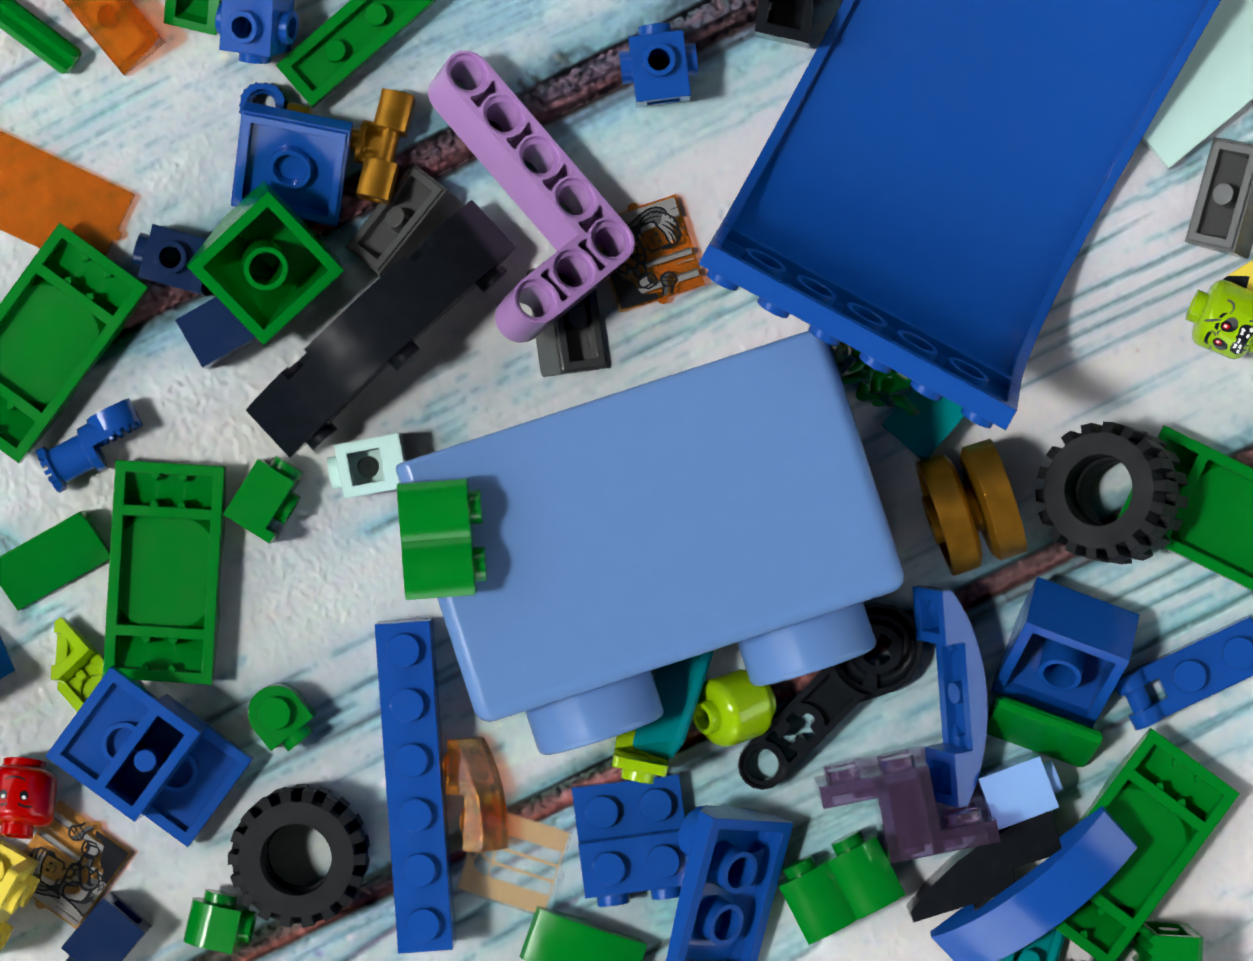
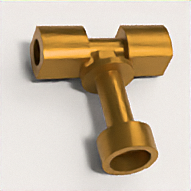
M382 88L374 122L363 120L360 130L352 129L350 150L355 151L354 162L363 164L356 191L358 198L378 204L390 205L399 171L398 165L393 162L399 138H407L416 103L413 95ZM292 102L287 106V110L312 114V107Z

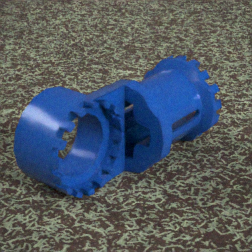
M129 398L89 417L86 420L87 424L77 428V435L51 449L43 446L36 450L41 467L43 469L48 467V470L44 471L45 475L52 474L48 477V480L57 492L60 493L66 490L69 481L96 468L101 472L108 468L100 447L110 444L109 441L111 440L112 442L117 441L116 438L119 436L120 438L124 437V430L130 434L133 432L131 427L135 431L143 426Z

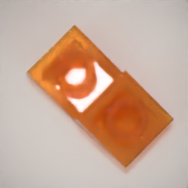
M466 737L448 739L447 752L443 759V773L446 778V794L464 796V808L460 815V830L463 834L462 851L488 852L509 848L508 817L504 790L496 762L485 738Z

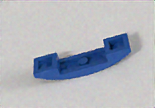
M927 585L912 586L916 640L934 643L936 646L943 743L925 747L928 797L931 801L957 808L966 807L971 800L979 778L987 737L988 701L982 656L970 620L953 591Z
M1101 806L1059 837L1062 847L1059 851L979 908L975 903L961 908L931 930V938L953 961L1001 960L1037 940L1085 904L1125 864L1137 849L1136 842L1111 814Z

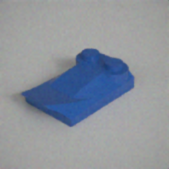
M704 805L698 806L688 813L681 823L678 835L680 849L688 856L666 961L758 960L793 822L778 815L744 807Z

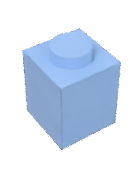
M1035 752L980 772L977 786L991 823L997 830L1059 808L1055 793L1063 791L1053 762L1050 760L1043 763L1041 757Z

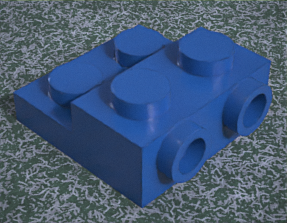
M679 772L669 773L667 777L655 775L653 784L623 779L572 786L585 899L597 897L598 907H610L629 903V893L651 890L652 900L679 897L688 856L682 852L678 842L679 829L685 818Z

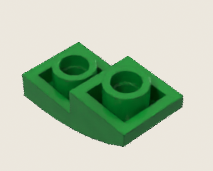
M537 906L519 957L525 961H642L648 944L641 938L594 926L585 918Z

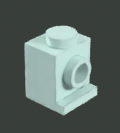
M402 433L334 445L336 456L327 458L329 478L333 490L342 488L344 499L397 489V484L400 482L396 473V466L407 461ZM366 456L374 457L379 463L377 474L370 478L363 476L359 470L360 461Z

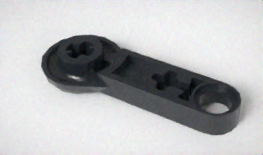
M879 602L864 605L875 638L878 640L879 634H884L891 640L886 646L890 654L889 658L879 663L878 657H875V662H870L865 659V654L843 663L819 670L773 716L771 726L762 736L750 739L741 750L738 769L740 776L746 784L761 790L773 788L858 703L893 692L911 680L921 663L923 643L916 640V627L910 615L895 605ZM794 712L797 716L802 717L808 712L814 717L810 723L814 733L808 738L800 733L788 743V748L796 751L789 759L782 747L772 739L767 738V736L775 730L779 739H781L791 728L788 716ZM768 749L775 754L779 764L778 769L772 776L761 779L756 778L749 772L746 763L747 758L753 751Z

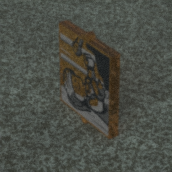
M676 194L638 206L636 203H630L628 210L617 213L630 228L635 241L633 253L609 278L620 313L658 301L660 304H666L670 296L705 285ZM598 244L600 252L609 257L606 249Z
M60 800L55 806L52 824L39 829L22 852L39 861L33 873V876L40 879L38 887L32 896L36 900V907L38 909L46 907L77 929L89 915L133 851L102 830V823L100 821L91 822Z

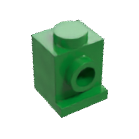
M275 456L271 463L265 459H257L223 515L267 543H274L279 537L280 532L272 528L273 524L277 520L284 525L301 499L294 491L300 483L299 479L303 472L279 456Z

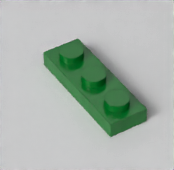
M350 0L276 66L314 109L430 8L436 0Z

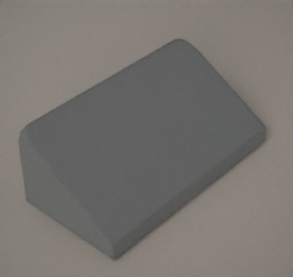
M1216 137L1213 138L1185 238L1186 243L1247 259L1249 257L1253 244V145Z
M412 162L396 182L390 205L379 204L345 248L382 276L404 256L409 258L424 244L429 234L461 209L463 203Z
M536 268L528 270L527 275L530 274ZM558 273L561 281L572 287L570 280L565 275ZM596 289L536 337L540 372L543 377L607 368Z

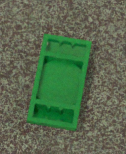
M60 222L0 303V450L17 463H22L62 414L79 385L116 340L149 289L148 286Z
M1163 425L1157 437L1167 444L1166 451L1175 453L1179 458L1181 464L1175 468V471L1185 473L1188 486L1180 487V495L1189 497L1187 509L1178 508L1176 518L1183 520L1179 531L1168 530L1166 535L1171 542L1164 549L1253 592V468ZM1132 489L1117 519L1121 517L1122 514L1128 508L1132 497Z
M115 460L103 676L111 666H115L133 680L213 684L220 622V575L225 535V516L223 513L226 510V467Z
M1150 728L1111 773L1095 800L1079 821L1081 822L1103 806L1136 842L1137 849L1095 895L1054 928L1098 961H1116L1240 793Z

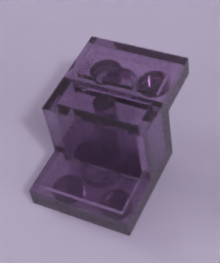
M909 749L877 755L878 764L859 768V765H856L855 760L823 766L825 775L814 777L817 797L823 809L873 799L883 851L891 864L1001 842L996 819L986 809L976 808L974 802L961 808L946 807L943 809L945 817L939 818L929 766L920 756L913 757V754L909 753Z

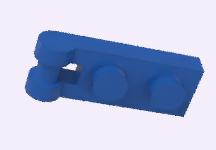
M1245 616L1122 674L1115 689L1119 696L1125 695L1132 713L1128 716L1134 729L1141 730L1151 726L1181 709L1253 676L1252 618ZM1157 679L1165 696L1152 702L1145 689V685Z

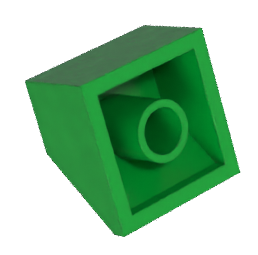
M265 180L222 219L187 263V267L263 345L344 271L336 254Z

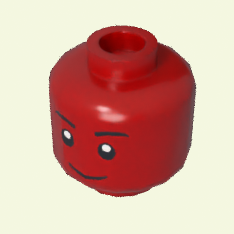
M22 757L3 758V764L0 766L1 836L32 839L34 829L45 828L52 824L58 781L54 773L46 770L45 761Z

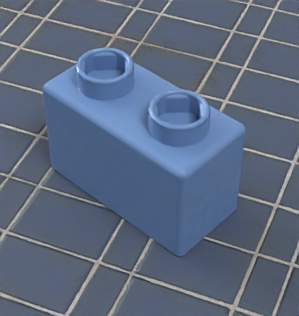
M809 330L399 463L396 466L399 482L469 477L470 489H480L483 523L472 524L474 547L485 546L487 581L477 582L476 595L437 599L475 714L481 720L492 722L526 712L537 749L543 755L562 753L591 745L658 720L664 714V709L651 670L728 645L738 644L749 681L754 686H765L790 680L863 655L871 651L876 645L863 602L898 590L904 581V570L831 345L815 337Z

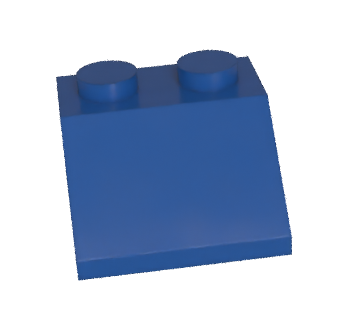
M1037 577L1019 611L991 690L1093 728L1130 662L1140 614Z

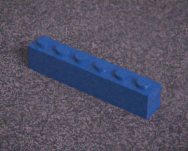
M433 618L379 621L374 626L398 954L453 950L456 943L434 622Z

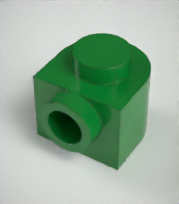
M286 683L270 684L258 691L251 699L248 707L250 725L270 751L280 744L287 751H290L313 732L307 722L315 717L317 713L295 687Z
M205 889L204 898H192L183 942L232 955L241 950L242 942L247 944L251 942L256 925L257 912L249 910L250 907L236 904L237 895Z

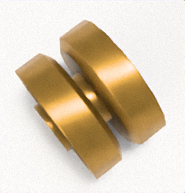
M991 439L962 447L960 464L965 481L961 483L952 461L944 454L915 462L923 494L921 499L934 540L937 545L939 544L946 564L953 576L981 566L983 554L978 535L980 531L991 554L999 560L1027 552V541L1018 506L1001 458Z

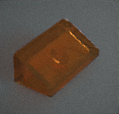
M62 0L124 76L166 43L165 39L133 0Z

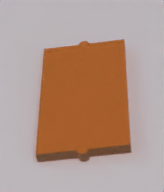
M0 131V230L41 248L60 222L107 256L114 240H120L122 237L119 229L135 194Z

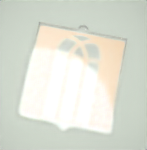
M482 804L471 841H466L463 845V849L467 854L455 890L533 915L537 906L549 909L557 881H562L565 876L561 868L573 832Z

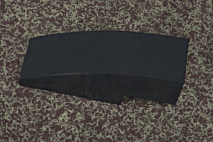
M1048 811L1000 830L994 827L952 855L925 881L907 903L908 913L913 923L994 898L1016 882L1012 871L1013 868L1048 858L1059 851L1062 847L1052 812Z

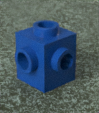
M222 0L215 16L216 31L220 34L219 50L239 53V61L253 64L271 63L272 56L291 51L299 29V18L294 11V0Z
M654 23L639 26V35L628 36L629 51L619 52L622 83L634 84L636 108L690 101L689 76L699 75L695 43L685 44L683 30L671 31V23ZM655 57H662L667 60L669 65L663 70H655L649 65V62Z

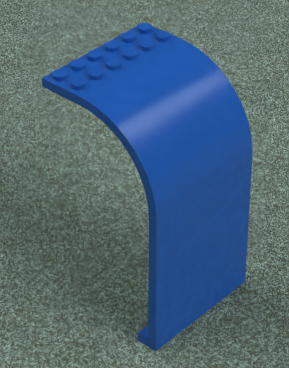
M843 0L753 168L698 264L708 269L706 275L716 284L733 291L741 287L758 296V304L766 311L781 318H788L789 314L810 324L809 332L823 342L838 346L840 342H843L860 351L859 358L873 369L883 373H889L893 369L910 378L911 387L923 396L935 401H940L943 396L963 407L961 413L973 423L984 428H991L995 424L1006 430L1017 412L1023 374L1053 302L1111 191L1221 0Z

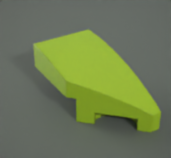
M59 617L54 622L57 645L55 665L51 666V680L58 682L57 690L78 712L102 679L104 657L66 618Z

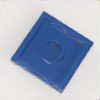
M245 101L241 111L231 206L236 207L265 180L302 220L337 227L341 218L353 122Z

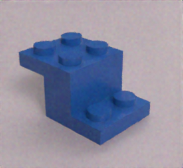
M115 666L109 668L45 756L135 822L142 816H146L186 847L192 844L254 759L253 756L170 695L166 694L157 698Z

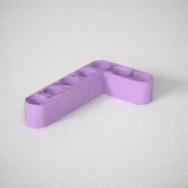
M458 51L448 58L431 81L428 89L429 100L439 115L557 250L555 254L524 277L496 309L495 320L501 334L517 343L529 342L550 327L617 271L633 253L635 246L634 235L628 225L486 60L479 54L471 51ZM453 79L464 84L467 90L458 87ZM488 120L498 124L503 132L492 127ZM524 161L531 163L538 173L532 172L527 168ZM559 202L566 204L574 215L567 213ZM595 243L605 248L609 257L603 255L597 249ZM558 273L565 275L572 283V287L562 282ZM520 303L528 305L533 310L535 317L526 314L522 310Z

